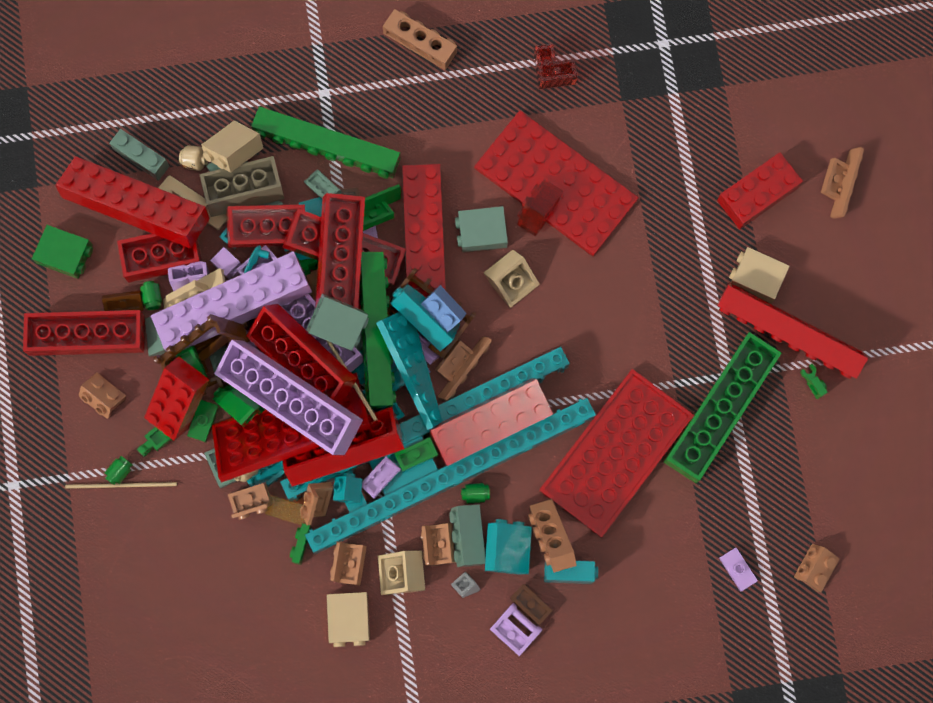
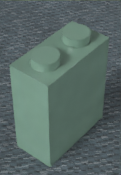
M503 206L458 211V217H455L456 229L460 228L457 243L458 247H462V252L507 248L508 241Z
M322 294L306 330L314 336L352 351L354 346H358L361 338L359 334L362 329L366 328L369 318H367L368 314L365 311Z

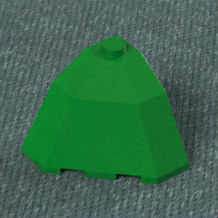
M231 385L224 388L219 387L213 394L215 396L213 400L243 427L256 414L260 416L265 408Z

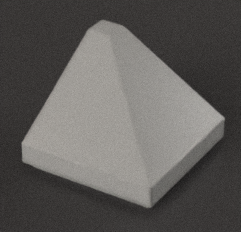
M466 571L451 584L462 598L481 590Z

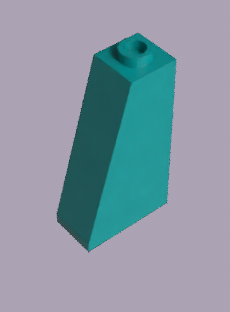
M408 284L394 291L390 304L439 351H442L454 340L460 326L459 323L447 333L421 305L426 297Z

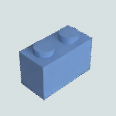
M441 285L421 303L447 333L467 314Z

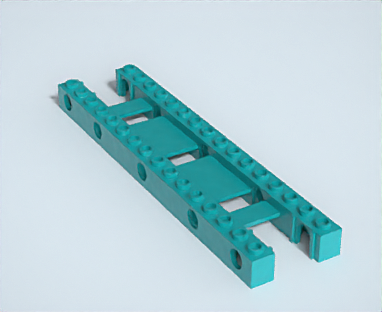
M559 347L438 405L442 421L531 378H535L539 383H542L545 376L556 370L558 373H563L570 364L565 353ZM588 398L584 400L579 399L577 403L561 411L559 409L555 414L439 470L433 458L404 472L400 470L383 489L384 497L367 504L361 492L360 503H345L349 514L336 520L334 518L332 522L314 531L312 529L309 530L310 533L305 534L314 554L322 552L336 545L337 542H342L593 420L596 414ZM420 415L400 424L404 448L422 441L423 436L430 433ZM394 453L386 455L400 468ZM386 456L293 487L288 478L280 481L288 500L290 502L293 500L298 501L301 497L300 494L307 491L308 484L333 482L335 477H341L344 473L353 474V469L366 463L370 464L374 470Z

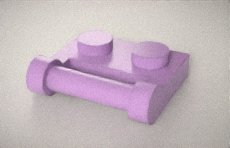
M512 603L490 630L520 656L543 629L539 625L533 624L517 609L518 606ZM511 614L532 632L529 637L508 619Z

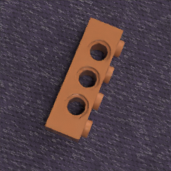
M394 9L383 25V34L444 70L447 69L457 54V45L453 40L441 37L436 30L426 28L419 20L414 21L403 11L399 12ZM403 27L410 28L408 31L401 30ZM419 36L425 37V39L421 41L416 38ZM435 45H439L441 48L435 50L432 47Z
M552 499L530 505L531 514H528L531 526L535 525L533 530L536 539L540 538L538 542L541 552L545 551L546 553L544 554L546 565H551L553 573L577 566L574 550Z

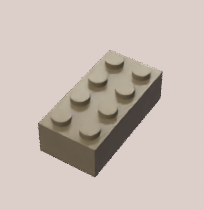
M274 156L243 163L231 173L225 169H219L200 174L206 204L211 217L226 214L228 206H258L285 199Z

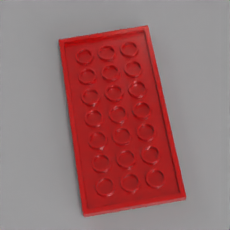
M520 110L474 166V169L592 256L597 253L639 198Z
M631 369L539 491L602 538L694 414L635 370Z
M354 373L353 375L357 378L356 384L358 385L360 391L362 392V388H361V384H360V380H359V378H358V375H357V373ZM352 387L341 406L363 420L357 431L359 433L370 429L371 424L367 408L355 388ZM266 409L260 416L256 414L245 427L240 425L234 418L211 425L218 478L221 483L320 447Z

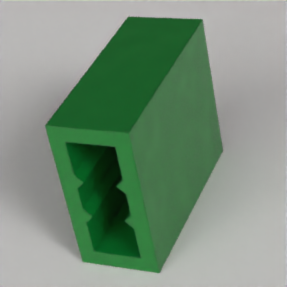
M46 225L32 260L38 265L78 279L80 274L82 275L85 271L87 258L92 255L93 244L88 239Z

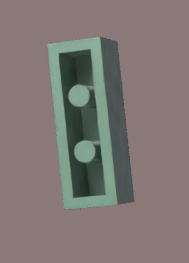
M122 129L117 132L109 143L115 152L158 181L170 167L165 158Z
M480 504L451 508L449 518L453 525L451 536L455 544L454 561L457 563V567L485 564Z

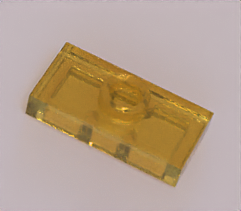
M271 495L273 504L267 507L268 511L265 512V515L298 525L304 524V518H301L300 508L303 507L302 504Z

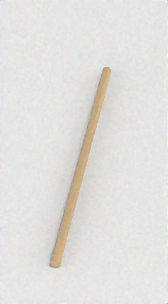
M327 341L337 360L346 367L332 342ZM355 382L353 387L373 420L376 421L377 417Z
M177 482L121 483L120 485L118 483L115 485L73 484L65 485V488L177 486Z

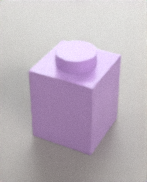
M224 247L210 260L214 267L223 269L224 276L228 280L239 275L236 269L241 263Z

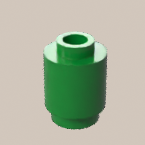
M154 281L144 282L143 286L140 287L143 306L146 307V310L161 308L162 298L159 284Z
M122 456L118 459L116 458L104 472L107 475L105 479L113 485L116 482L120 485L130 473V468L133 464Z
M484 483L465 484L464 488H461L462 500H465L466 504L484 503L485 500H490L489 485H484Z

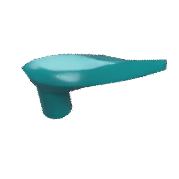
M260 245L257 246L251 254L244 273L251 271L259 257L269 259L270 252L261 250Z

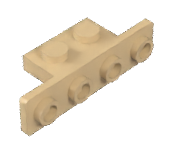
M169 175L159 186V189L205 206L210 218L208 224L217 230H220L226 223L227 213L211 217L205 198Z
M219 268L197 281L194 280L166 295V298L163 299L164 309L224 283L223 269Z

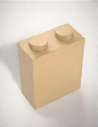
M236 121L231 122L201 144L204 158L230 173L263 149L260 134Z
M747 247L745 252L741 251L737 258L739 265L737 269L733 268L729 276L732 279L731 283L771 304L777 296L789 265Z
M368 593L328 594L329 643H334V647H345L347 642H353L354 646L366 645L365 641H370Z

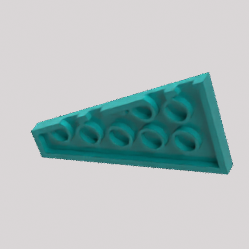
M400 312L377 322L376 324L427 430L435 427L443 421L417 329Z

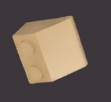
M514 250L510 251L484 272L491 286L510 308L540 285L524 257Z
M401 551L378 556L381 595L425 590L422 551Z

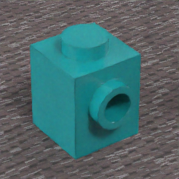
M344 473L341 477H335L333 501L360 503L363 479L355 478V474Z

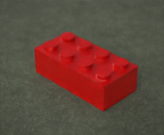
M779 152L722 192L717 202L740 230L797 190L803 180Z
M305 205L228 206L226 210L228 248L257 247L259 245L261 247L265 245L267 247L283 246L295 211L297 209L305 211Z
M155 234L117 241L123 277L128 283L167 275L168 269L171 267L187 266L190 263L202 261L198 239L191 249Z
M178 356L164 368L144 418L175 441L189 428L209 379Z

